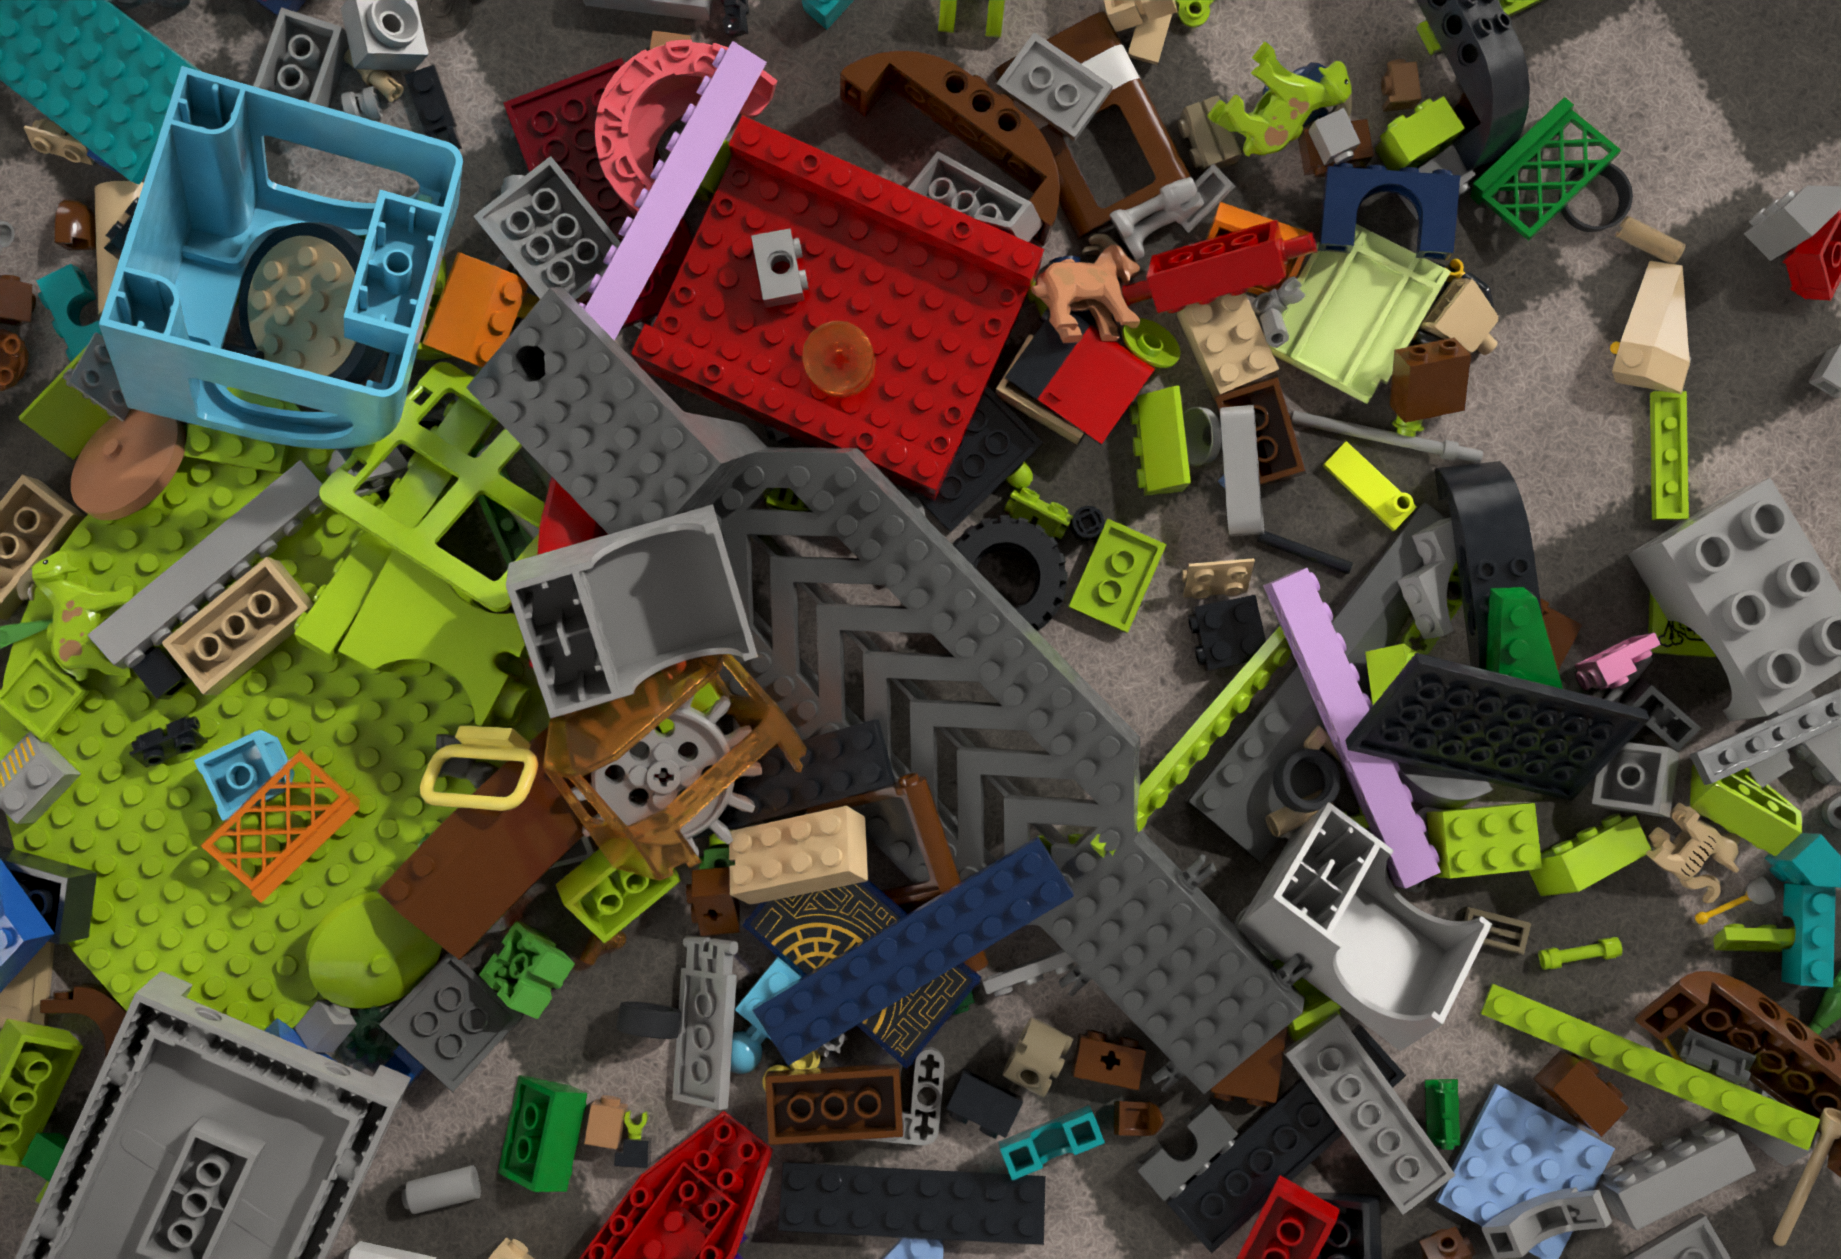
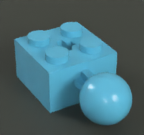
M781 952L735 1008V1011L752 1025L747 1031L733 1033L730 1070L733 1073L745 1074L753 1071L759 1065L762 1058L761 1043L766 1037L771 1040L752 1011L753 1007L807 975Z

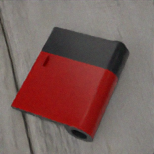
M1047 308L1040 318L1043 325L1005 376V379L1102 445L1131 402L1148 381L1155 368L1140 360L1116 341H1102L1099 330L1071 310L1069 315L1076 319L1077 326L1080 328L1083 337L1080 342L1063 343L1059 333L1049 322L1050 310Z

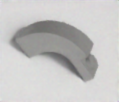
M1574 1187L1546 1193L1512 1206L1492 1218L1482 1227V1231L1494 1259L1523 1257L1535 1245L1550 1237L1570 1231L1606 1228L1612 1223V1220L1599 1190L1578 1192L1577 1188Z

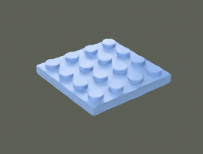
M1495 1083L1451 1168L1455 1176L1442 1185L1435 1200L1483 1227L1498 1214L1531 1198L1574 1187L1577 1188L1578 1192L1594 1190L1615 1148ZM1573 1231L1550 1237L1535 1245L1529 1252L1541 1259H1559Z

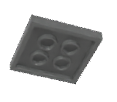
M448 953L379 1024V1027L453 1093L518 1024L523 1016L518 1011L509 1008L497 995V992L465 963L458 960L451 953Z

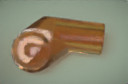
M619 931L605 944L593 933L580 959L589 965H594L601 951L614 948L619 949L625 945V933Z

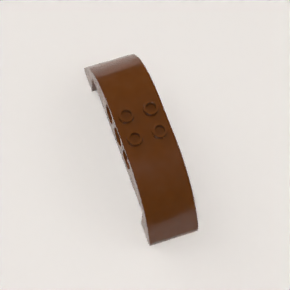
M917 51L877 53L859 59L844 67L840 73V99L866 117L887 88H889L1034 193L1029 201L1033 204L1043 225L1033 236V239L1045 246L1049 240L1059 206L1060 184L1058 169L1051 148L1043 134L1024 113L1015 107L1014 102L1008 96L1001 93L998 95L989 88L983 78L978 75L972 76L952 62L935 55Z
M1697 971L1687 974L1635 1016L1634 1021L1660 1041H1663L1680 1027L1685 1032L1691 1029L1755 1055L1756 1058L1749 1070L1751 1072L1749 1080L1782 1104L1820 1119L1825 1108H1834L1841 1111V1053L1769 997L1741 980L1712 971ZM1818 1124L1816 1131L1821 1134L1820 1124ZM1841 1137L1834 1140L1828 1153L1827 1168L1839 1177H1841Z

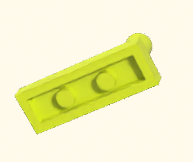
M1347 441L1322 465L1392 531H1395L1417 508L1411 495L1399 491Z

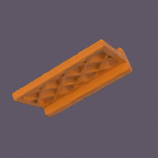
M300 749L201 844V847L251 889V895L262 903L359 810L360 799L351 791L348 793ZM299 761L302 762L311 771V782H290V770ZM286 775V782H278ZM315 775L323 782H315ZM329 787L338 795L331 804H315V788ZM286 788V805L266 806L265 794L270 789ZM290 788H311V805H290ZM261 799V806H253ZM286 811V828H266V812ZM291 811H311V823L305 828H291ZM315 811H322V812L315 818ZM246 812H261V829H241V817ZM236 822V829H229ZM286 834L287 846L282 851H266V835ZM291 834H298V835L291 841ZM241 835H262V851L241 852ZM221 836H236L237 852H221L213 843ZM241 858H262V870L251 878L242 870ZM266 858H273V859L266 865ZM231 859H237V865Z

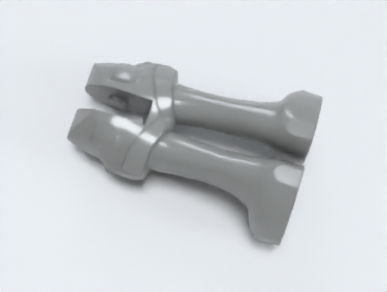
M1188 177L1162 187L1159 195L1127 210H1115L1109 216L1132 258L1137 262L1145 255L1143 240L1149 234L1175 221L1178 224L1183 223L1191 214L1204 205V201L1200 193L1197 192V186L1193 178ZM1152 213H1155L1154 215H1152V216H1150V217H1148V218L1142 220V219L1145 218L1146 216H1148V215H1150V214H1152Z

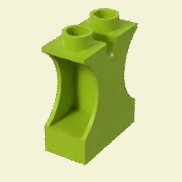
M393 548L338 651L373 670L390 673L415 663H434L449 671L462 684L473 706L475 724L481 727H496L500 718L512 724L525 707L531 692V688L521 684V678L511 673L507 668V662L513 655L530 660L515 613L497 614L484 610L468 595Z

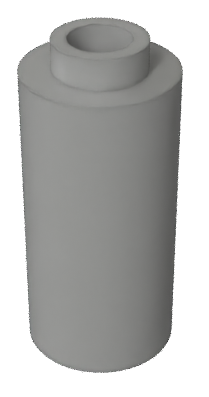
M474 1165L408 1181L406 1189L402 1190V1202L405 1209H410L412 1214H418L480 1198L481 1186L477 1170Z

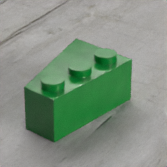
M1524 587L1490 588L1486 670L1563 689L1537 598Z

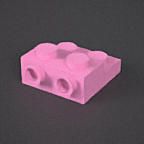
M1655 633L1630 637L1575 664L1578 670L1576 679L1584 690L1591 687L1599 688V690L1608 687L1610 689L1619 687L1629 682L1628 675L1637 671L1634 663L1653 655L1651 649L1661 644Z

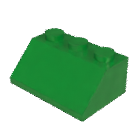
M519 1075L498 1173L533 1192H567L588 1093L571 1085Z

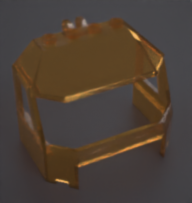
M715 654L689 659L666 667L643 680L635 688L634 694L551 718L543 769L613 868L661 881L672 876L674 872L672 868L686 863L689 868L702 863L680 831L685 824L771 748L780 747L795 772L800 773L803 765L799 759L806 755L807 748L784 712L732 654ZM723 664L751 697L730 693L719 676ZM711 682L720 697L726 696L730 700L731 705L726 714L733 716L740 727L750 725L752 732L663 810L627 826L582 776L617 761L707 683ZM562 777L569 778L604 820L592 818L586 812Z

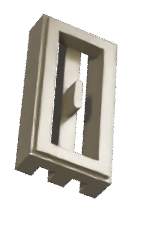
M1465 906V916L1462 921L1472 920L1473 915L1522 927L1521 934L1492 926L1489 930V933L1519 940L1518 946L1485 938L1483 945L1524 955L1531 923Z

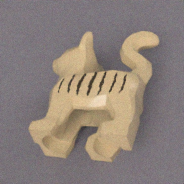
M1679 802L1671 810L1670 816L1682 832L1673 841H1670V834L1657 826L1648 836L1655 850H1648L1646 855L1659 867L1676 876L1682 886L1690 890L1707 887L1702 900L1705 903H1712L1719 897L1721 892L1718 879L1707 874L1697 877L1693 876L1699 872L1710 855L1718 863L1737 873L1739 869L1734 860L1739 853L1738 844L1741 838L1735 833L1718 832L1712 825L1698 820L1700 815L1690 806L1686 807Z

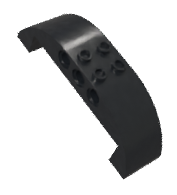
M1416 0L1481 122L1480 125L1455 141L1453 145L1467 172L1495 163L1519 140L1529 109L1530 83L1528 66L1522 46L1512 27V21L1509 15L1504 12L1498 0Z
M1500 461L1434 469L1438 501L1449 499L1470 665L1486 670L1490 588L1524 587L1537 598L1542 614L1534 549L1527 513L1514 478Z

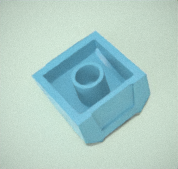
M258 730L194 760L209 787L218 806L217 811L222 821H226L288 761V758L277 737L263 730ZM293 768L290 770V782L293 781L295 775ZM286 775L278 782H286ZM286 788L270 789L265 794V801L268 802L286 792ZM261 799L253 806H261Z

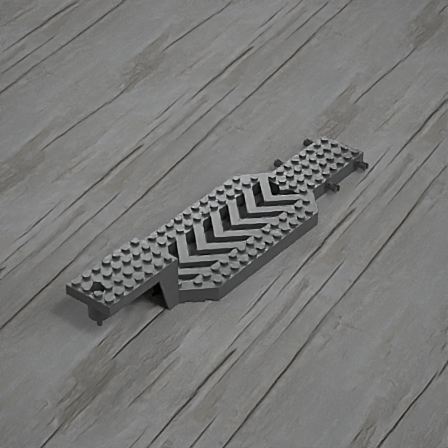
M563 287L549 288L466 388L607 534L713 504L758 657L744 661L742 657L733 654H715L697 657L696 659L780 746L863 723L846 705L845 632L865 652L863 654L865 722L879 719L895 782L900 777L910 773H918L919 777H926L961 882L997 861L984 847L983 775L1005 796V855L1030 841V823L1052 844L1051 858L1074 892V897L1027 925H1040L1078 964L1059 980L1061 988L1076 981L1068 995L1074 996L1091 979L1094 980L1171 1060L1152 1075V1080L1155 1084L1167 1078L1163 1082L1161 1091H1168L1173 1084L1185 1075L1205 1094L1302 1014L1305 997L1293 984L1307 972H1310L1312 967L1308 963L1297 967L1302 957L1296 953L1280 969H1277L1197 887L1216 871L1213 863L1198 871L1206 860L1205 855L1201 854L1196 861L1182 872L1142 830L1138 832L1137 805L1140 789V736L858 448L767 447L744 423L684 412ZM774 488H790L811 510L755 508ZM770 535L837 536L857 558L789 556ZM751 536L771 556L772 628L754 611ZM817 583L885 585L904 606L836 604ZM797 584L818 604L816 606L818 675L799 655ZM863 631L932 633L951 654L883 652ZM890 679L911 700V771L892 752ZM910 679L980 682L999 703L930 700ZM937 727L958 748V819L938 800ZM957 727L1024 730L1046 751L977 748ZM1005 776L1074 779L1094 800L1023 796ZM893 797L851 807V809L865 817L866 835L913 883L930 879L905 802L902 798ZM1052 824L1089 826L1091 828L1074 844H1070ZM1097 834H1101L1099 843H1106L1104 850L1107 852L1104 858L1090 844ZM1115 850L1114 855L1112 856L1109 851Z

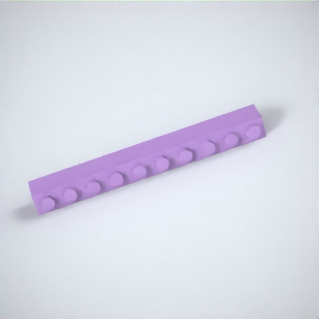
M732 41L727 50L722 47L720 48L712 63L717 68L712 78L707 75L704 77L696 92L701 95L696 106L691 103L689 104L681 119L682 122L686 123L682 133L679 134L676 131L673 133L665 148L671 153L666 162L659 159L650 177L655 182L650 191L645 188L641 191L634 206L640 208L634 219L629 216L627 217L618 233L624 237L618 248L612 245L603 260V263L608 265L603 276L596 273L587 291L592 296L587 305L581 302L579 304L614 341L767 63L734 41Z
M1304 568L1263 585L1370 831L1375 837L1394 850L1388 858L1386 865L1394 885L1406 889L1441 873L1437 865L1440 861L1438 853L1433 845L1428 844L1424 832H1426L1424 821L1418 814H1415L1411 802H1413L1412 794L1409 788L1401 783L1397 772L1400 771L1398 762L1347 749L1346 738L1373 705L1369 697L1365 693L1362 694L1358 685V681H1360L1359 673L1352 663L1349 664L1344 653L1347 650L1345 641L1333 628L1331 623L1333 621V614L1329 606L1325 602L1323 603L1319 596L1320 585L1316 576L1312 572L1309 573L1308 568Z

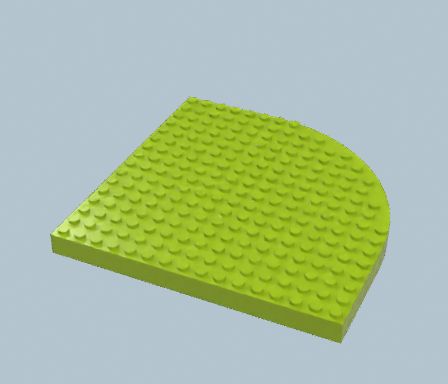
M227 387L228 391L234 396L252 404L282 410L307 412L298 404ZM187 423V424L184 426V427H185V430H186V439H187V433H188L189 424H191V423ZM289 446L285 472L301 460L323 484L329 478L325 468L332 459V453L336 449ZM183 456L180 466L168 485L156 498L140 510L115 520H99L88 514L79 523L59 550L69 553L71 564L79 568L77 572L68 573L66 580L82 584L100 592L118 591L124 586L137 585L138 594L283 474ZM380 491L360 496L375 507L379 504L384 505L387 501ZM327 506L319 514L313 515L312 513L303 521V527L292 536L286 535L277 542V548L267 557L280 561L315 604L313 599L318 589L323 584H329L334 577L333 569L342 557H348L353 550L351 545L354 538L361 530H365ZM259 557L256 561H254L250 565L251 569L255 567L258 563H260L264 558ZM233 579L232 581H230L226 586H224L225 590L228 589L237 580ZM38 587L35 589L34 601H29L20 623L53 619L54 605L49 597ZM472 599L477 605L488 611L485 606ZM207 600L198 610H202L210 602ZM178 624L174 629L171 630V632H175L183 624ZM47 629L13 643L4 674L3 686L35 649L43 650L55 661L51 654L52 643L47 639ZM294 633L217 696L202 694L193 681H191L171 699H156L133 669V678H123L107 675L98 669L90 668L88 677L81 681L90 690L89 694L48 741L81 775L35 823L17 824L6 814L15 850L97 872L89 938L68 942L69 946L126 1011H128L135 993L160 971H163L193 984L187 996L190 1000L263 1031L277 1018L295 1030L294 1027L317 1000H327L319 994L312 984L305 962L307 945L317 925L329 912L343 902L365 893L377 891L416 851L421 839L427 833L431 834L432 831H435L458 808L434 806L426 803L420 795V784L429 761L438 751L436 749L437 734H450L453 736L456 735L460 725L479 726L475 724L473 706L466 690L455 676L434 663H415L390 673L373 670L341 652L332 662L299 643ZM154 644L152 647H156V648H157V647H164V646H163V644H160V645H158V646H155V644ZM513 655L507 662V668L511 673L520 677V683L531 688V692L518 718L512 724L500 718L496 727L513 728L530 742L560 716L550 718L535 671L529 667V660ZM1 707L0 761L29 732ZM185 716L190 718L196 716L198 718L200 728L196 731L208 740V743L196 747L195 750L189 753L178 754L166 759L160 765L147 768L129 754V752L134 751L132 741H135L138 735L160 727L163 729L164 736H167L166 724ZM258 730H263L277 737L288 760L301 749L348 793L351 791L360 799L359 810L262 903L251 895V889L201 847V844L225 821H222L217 811L218 806L209 787L194 760ZM476 759V763L488 762L499 769L507 762L503 760ZM299 761L293 767L295 775L292 782H311V771ZM315 775V782H323ZM452 776L438 777L434 785V792L472 795L477 790L468 779H459ZM329 787L315 788V804H331L338 797ZM290 788V805H311V788ZM286 792L266 802V806L286 805ZM286 811L266 812V828H286ZM291 811V828H305L311 823V811ZM315 811V818H316L322 811ZM261 812L245 813L241 817V829H261ZM236 822L229 829H236ZM286 834L266 835V851H282L287 846ZM291 834V841H292L298 834ZM241 835V852L262 851V835ZM221 836L213 843L221 852H237L236 836ZM241 858L242 870L251 878L262 870V858ZM266 858V865H267L273 858ZM231 859L237 865V859Z

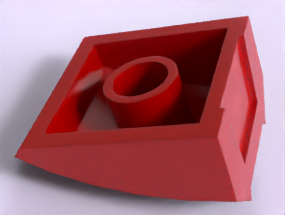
M1841 209L1812 237L1790 249L1783 260V263L1787 266L1792 284L1790 290L1804 299L1831 301L1841 282Z

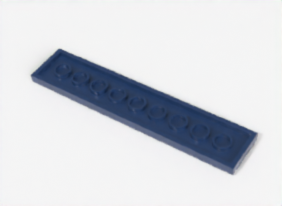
M1037 836L753 1007L752 1011L789 1066L1074 897V892Z

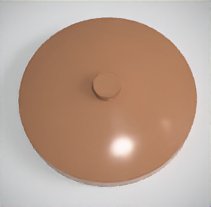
M131 408L124 421L115 416L108 420L89 439L74 465L71 476V494L76 505L96 519L115 520L131 515L150 503L168 485L180 466L186 444V430L183 422Z

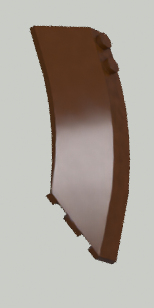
M597 705L561 715L529 742L531 744L529 750L536 755L538 760V770L529 794L519 806L506 811L457 808L377 890L400 915L458 960H461L498 920L584 836L582 826L588 819L601 812L595 798L576 803H567V790L591 784L592 781L591 769L573 767L564 763L565 752L594 753L599 740L586 733L579 726V720L584 715L607 728L609 725ZM507 761L472 795L496 797L511 795L517 787L524 769V762ZM610 766L605 771L606 776L609 778Z

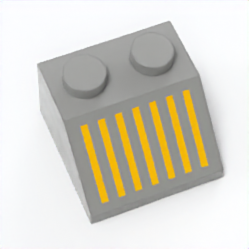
M29 731L0 761V808L17 824L35 823L73 784L81 773L48 742H42Z

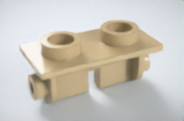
M41 119L40 121L35 120L32 127L24 126L32 148L44 154L51 153L62 156L75 163L82 162L93 165L94 161L87 156L88 148L69 133L67 136H64L66 131L55 122Z

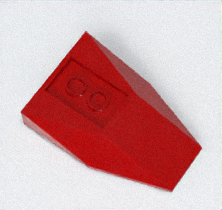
M721 1112L639 1176L579 1259H734L773 1148L727 1112Z

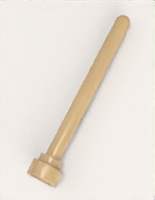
M1825 1108L1821 1114L1819 1122L1821 1135L1773 1236V1241L1778 1246H1784L1787 1243L1834 1140L1841 1137V1111L1837 1109Z

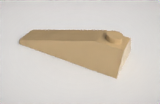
M1649 261L1613 366L1612 373L1615 382L1682 394L1690 366L1682 265Z

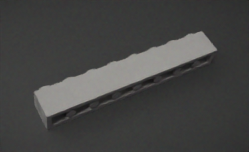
M301 460L298 461L87 636L113 665L122 669L136 666L145 658L144 653L154 644L155 646L162 644L161 642L172 634L171 630L178 624L186 623L199 612L198 608L207 600L211 602L225 591L224 586L233 579L238 580L250 571V565L259 557L265 558L273 553L278 546L276 543L286 535L292 536L303 527V521L312 513L317 515L327 507L322 503L319 495L322 483Z

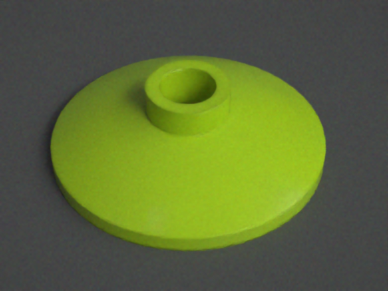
M1139 318L1141 322L1137 328H1130L1124 325L1122 329L1123 340L1128 349L1140 360L1160 368H1168L1177 363L1181 355L1179 344L1174 336L1163 326L1145 318Z

